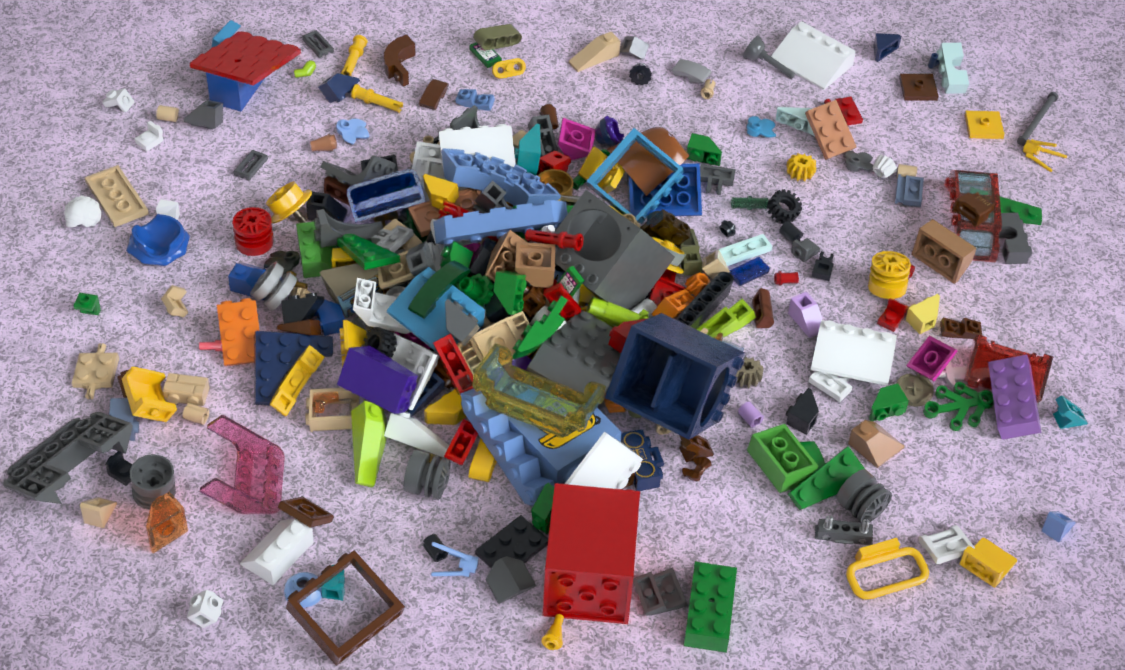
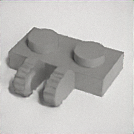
M399 225L392 231L381 229L378 232V236L374 235L371 241L395 253L414 236L413 229Z

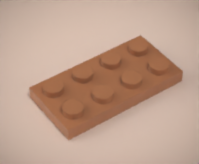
M473 188L458 191L459 197L454 204L474 212L472 209L477 204L474 200L481 191ZM430 201L408 208L409 214L421 237L427 236L431 231V220L439 219V209L433 207Z

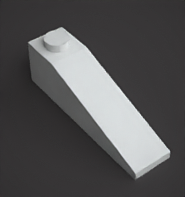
M406 411L405 413L398 414L391 413L384 434L385 437L444 457L449 447L445 441L417 419L410 417V413Z

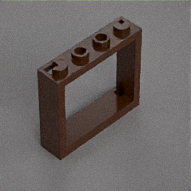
M355 550L350 554H343L337 560L338 563L334 566H327L318 578H311L304 585L305 588L299 592L298 590L294 591L287 598L286 609L336 666L401 616L405 608L401 601ZM352 564L390 608L338 648L299 603Z

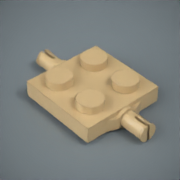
M101 343L98 344L96 353H79L72 386L73 388L87 389L85 395L87 399L94 398L96 389L113 387L119 355L118 353H105L106 345L104 343L102 345Z

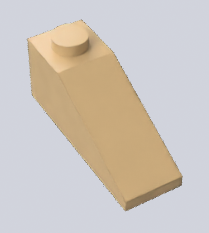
M612 32L600 35L569 60V64L577 72L617 57L620 54V40Z

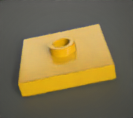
M965 111L969 138L1004 139L1005 134L1000 111Z

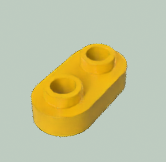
M520 58L500 61L493 65L492 74L498 79L518 76L524 73L526 65ZM515 64L518 65V70L514 69ZM499 67L502 68L501 74L497 71Z

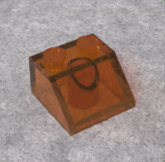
M170 492L159 496L151 503L146 531L150 550L153 554L188 532L184 507Z

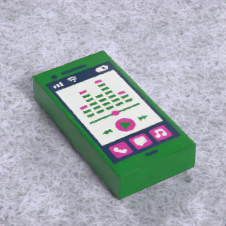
M477 42L469 45V50L487 68L502 61V58L493 49L484 50Z
M571 266L557 284L561 283L573 297L583 284L584 279L575 267Z

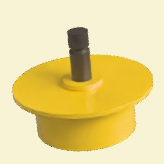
M295 181L278 188L266 202V205L273 212L271 217L272 223H278L291 214L298 219L299 223H305L307 220L298 209L310 198L312 191L310 189L302 191Z

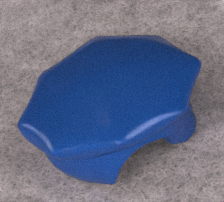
M156 214L146 225L133 226L126 251L143 264L167 266L186 254L190 235L175 218Z

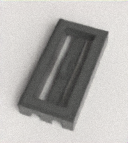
M317 30L302 36V40L319 58L323 54L326 56L328 52H334V48Z
M251 150L233 171L234 175H239L242 179L245 177L246 180L250 181L268 160V155Z

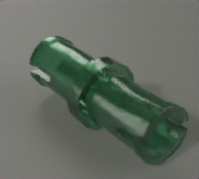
M747 196V198L732 197L731 208H747V210L767 209L768 198H752V196Z

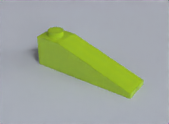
M364 401L351 411L355 484L374 487L387 437L384 436L387 428V418L382 407Z

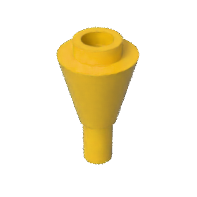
M561 614L555 616L553 624L541 639L543 646L549 650H558L563 645L561 626L564 617Z

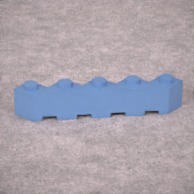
M547 200L544 201V205L527 203L517 205L515 209L501 207L490 209L489 213H479V211L463 213L462 217L453 218L452 215L443 216L433 222L436 244H444V247H448L453 241L457 243L461 240H470L471 243H478L487 236H497V239H499L509 230L512 232H523L525 235L527 229L538 230L544 226L553 225L556 231L568 215L567 204L565 201Z
M479 386L461 393V405L465 415L523 502L534 506L545 484L550 483L554 487V481L541 477L538 457L525 454L523 435L510 431L506 411L495 409L492 389Z

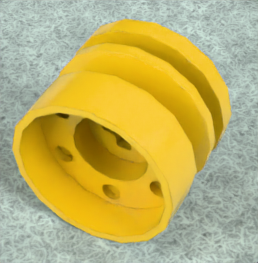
M883 251L875 254L871 260V273L868 281L869 291L873 295L884 299H897L905 295L911 268L910 260L905 255L894 251Z

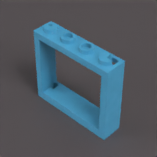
M633 128L587 180V186L621 214H631L601 189L598 183L637 141L674 172L670 179L635 217L638 223L643 224L647 219L649 211L651 209L654 211L660 204L659 200L663 196L667 197L671 192L672 185L674 183L678 184L682 180L684 168L638 130Z

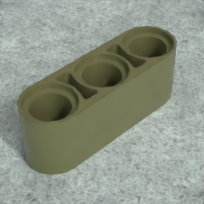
M512 24L480 28L474 33L473 38L482 49L491 50L516 45L521 41L522 35Z

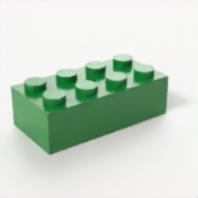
M695 561L686 620L685 647L727 653L737 567Z

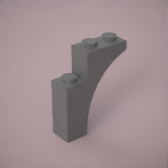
M324 209L316 210V218H314L316 229L314 230L315 241H319L321 248L334 245L340 248L337 245V238L343 237L345 234H355L372 242L371 238L374 235L378 236V232L383 229L381 221L369 224H349L337 221L330 217Z

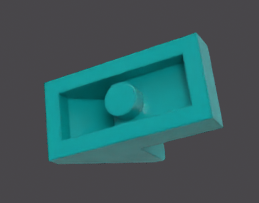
M1062 395L1055 399L1058 404V411L1053 413V416L1060 429L1088 424L1082 410Z

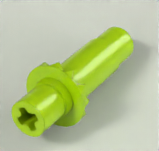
M594 296L587 307L588 313L616 326L626 321L647 319L649 312L644 309L638 314Z

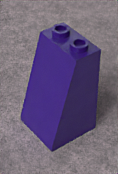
M371 346L353 347L348 350L337 385L394 414L405 413L409 408L410 397L417 386L416 380L418 375Z

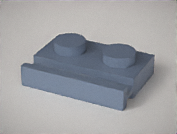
M898 174L895 204L901 202L903 205L921 207L924 178L908 175L902 177L901 174Z

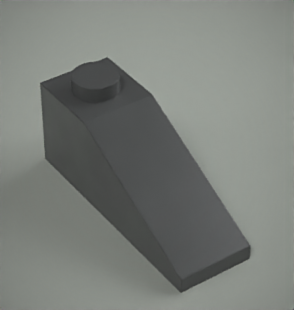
M549 115L532 117L527 125L530 131L536 124H540V157L553 151H558Z

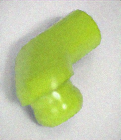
M309 60L302 69H295V78L311 76L316 68V63Z

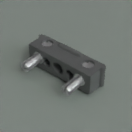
M827 515L826 519H819L818 525H815V539L842 544L873 545V524H870L868 519H864L862 523L833 520L831 515L829 519V515Z

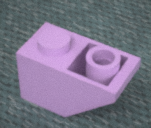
M807 292L792 297L788 314L809 338L818 335L822 317L817 303Z

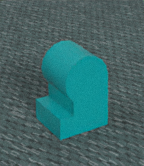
M344 570L321 586L322 598L343 601L345 595Z

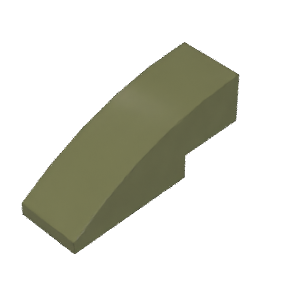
M690 229V238L677 247L686 254L680 263L681 268L684 270V276L702 273V259L699 253L700 246L694 229Z

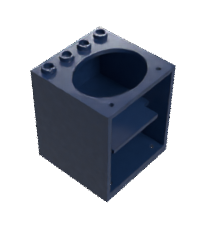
M660 313L631 326L605 398L690 440L722 420L724 415L722 412L723 407L730 400L731 395H729V392L737 382L736 374L744 364V359L742 358L745 352Z

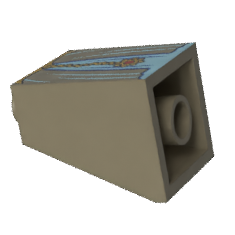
M356 263L319 272L328 294L336 304L340 305L346 318L355 314L350 313V309L354 303L357 278L376 282L375 292L385 294L379 286L377 268L364 270Z

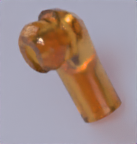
M339 393L321 394L313 402L314 412L323 413L325 410L324 405L339 402Z

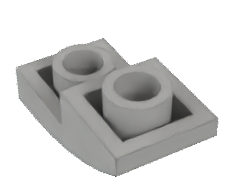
M680 59L672 69L674 75L686 76L689 82L704 83L711 74V70L705 66L684 59Z

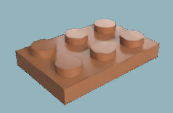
M836 100L805 112L825 160L857 148Z

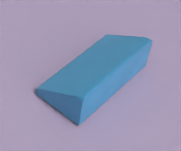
M230 20L212 39L211 48L218 46L226 38H230L241 25Z

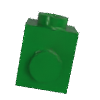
M79 293L73 305L74 309L80 310V313L99 316L101 311L98 295Z

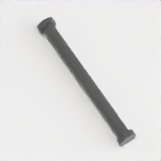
M1056 92L1049 93L1048 99L1023 135L1017 139L1018 144L1025 145L1053 102H1056L1059 98Z

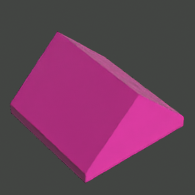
M563 118L558 145L563 154L568 155L571 160L587 157L593 148L595 129Z

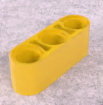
M481 438L470 466L469 478L490 482L497 461Z

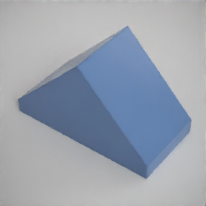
M1050 511L1042 532L1060 542L1076 522L1059 511Z

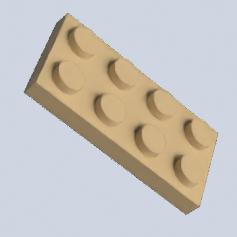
M119 165L84 177L87 186L114 227L149 215L147 207Z

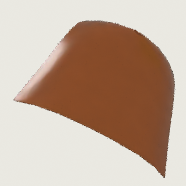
M653 127L641 132L642 135L677 164L681 165L689 157V154L665 128ZM637 141L618 161L646 196L673 172ZM620 143L608 148L609 153L611 154Z

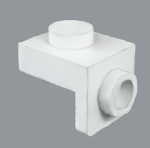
M124 88L109 91L102 103L105 107L118 105L123 112H127L133 105L134 100Z

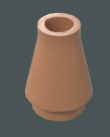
M328 134L310 141L312 151H333V149H337L335 135Z

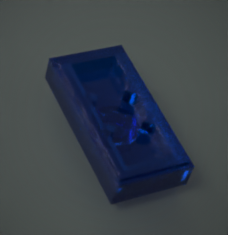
M757 257L729 270V273L733 276L734 281L739 286H742L769 273L770 268L760 257Z

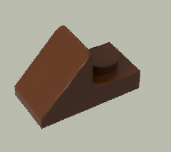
M696 435L688 440L680 436L681 446L679 449L685 462H691L695 457H710L714 455L706 438Z

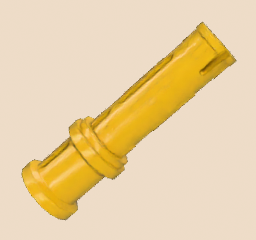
M355 35L353 37V44L349 47V56L341 74L347 75L348 73V76H352L358 58L363 55V49L368 43L364 36Z
M355 84L352 89L351 98L353 99L358 98L367 104L374 103L398 113L402 110L400 107L403 108V102L376 94L373 89L362 88L359 84Z

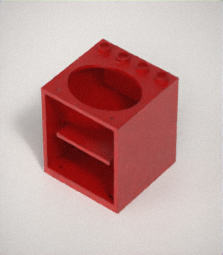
M555 483L545 565L543 616L555 617L557 614H561L567 619L628 624L634 577L640 491Z

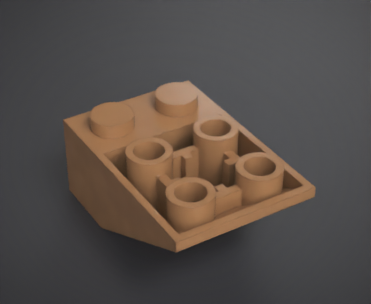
M511 230L502 235L491 253L485 276L495 282L497 271L517 273L515 271L516 242L526 241Z

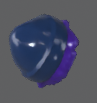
M605 116L596 126L594 138L598 143L612 147L622 142L624 134L620 133L618 122L614 118Z

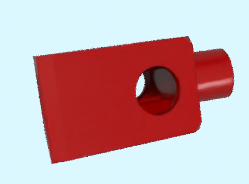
M553 151L540 157L537 176L541 172L550 169L567 172L568 165L571 164V158L558 151Z

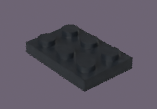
M520 515L475 550V554L490 568L493 567L495 561L506 556L521 560L525 564L548 546V538Z

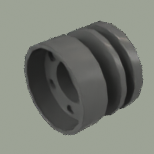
M419 450L413 451L405 472L404 491L419 495L424 487L425 497L429 498L432 495L433 499H441L449 481L450 460L445 457L440 459V456L435 455L430 463L429 453Z
M151 454L138 458L132 464L130 479L132 496L136 504L149 510L161 509L169 505L176 494L174 467L170 460L161 455Z
M862 469L845 481L837 493L836 499L846 510H852V516L862 523L864 519H868L871 522L882 514L891 501L892 493L885 489L883 484L877 483L876 478L870 472Z

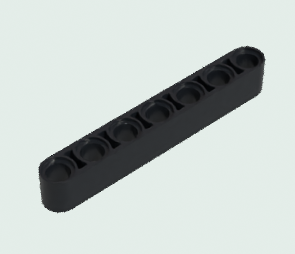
M728 272L718 273L675 320L697 329L729 295L734 280L733 276Z

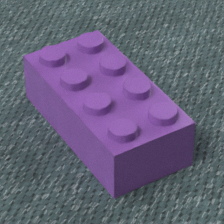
M1028 355L988 362L997 428L1001 439L1042 433Z

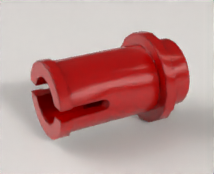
M778 271V273L774 274V282L779 284V286L790 283L798 284V272L782 273Z

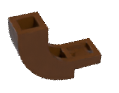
M407 34L393 40L384 52L386 76L388 79L394 77L395 81L400 82L402 86L409 84V72L401 62L416 56L415 43Z

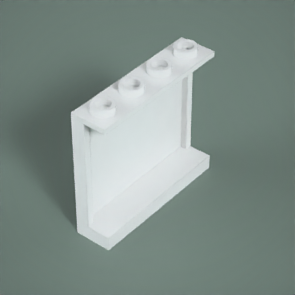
M499 124L496 127L480 126L475 129L463 127L460 130L447 128L439 131L440 151H442V148L464 150L465 154L475 155V152H478L489 159L494 156L505 160L504 164L512 167L515 166L511 126ZM458 187V191L467 189V187Z

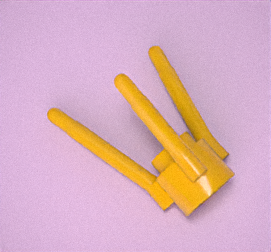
M1028 139L1023 148V152L1026 153L1025 157L1032 159L1049 172H1052V169L1034 157V155H1038L1042 151L1067 158V155L1040 146L1057 147L1055 143Z

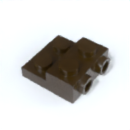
M664 209L639 227L650 237L663 241L666 239L677 247L690 238V226Z

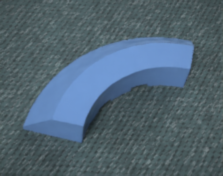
M442 148L444 177L447 181L457 183L458 187L483 191L493 180L506 192L504 200L513 206L527 203L544 205V201H558L561 198V195L549 183L543 184L539 176L526 173V169L516 164L512 167L504 164L505 160L494 156L489 159L478 152H475V155L465 154L464 150Z

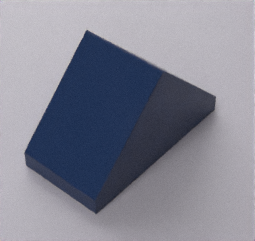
M875 34L873 47L876 62H879L899 48L901 35Z

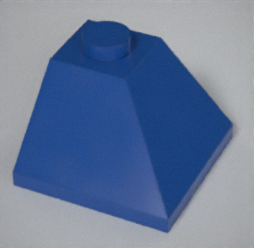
M236 263L228 275L230 291L253 297L250 295V292L267 269L247 263Z

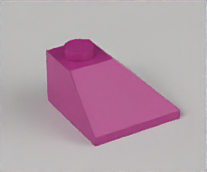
M929 335L906 366L934 382L958 351Z

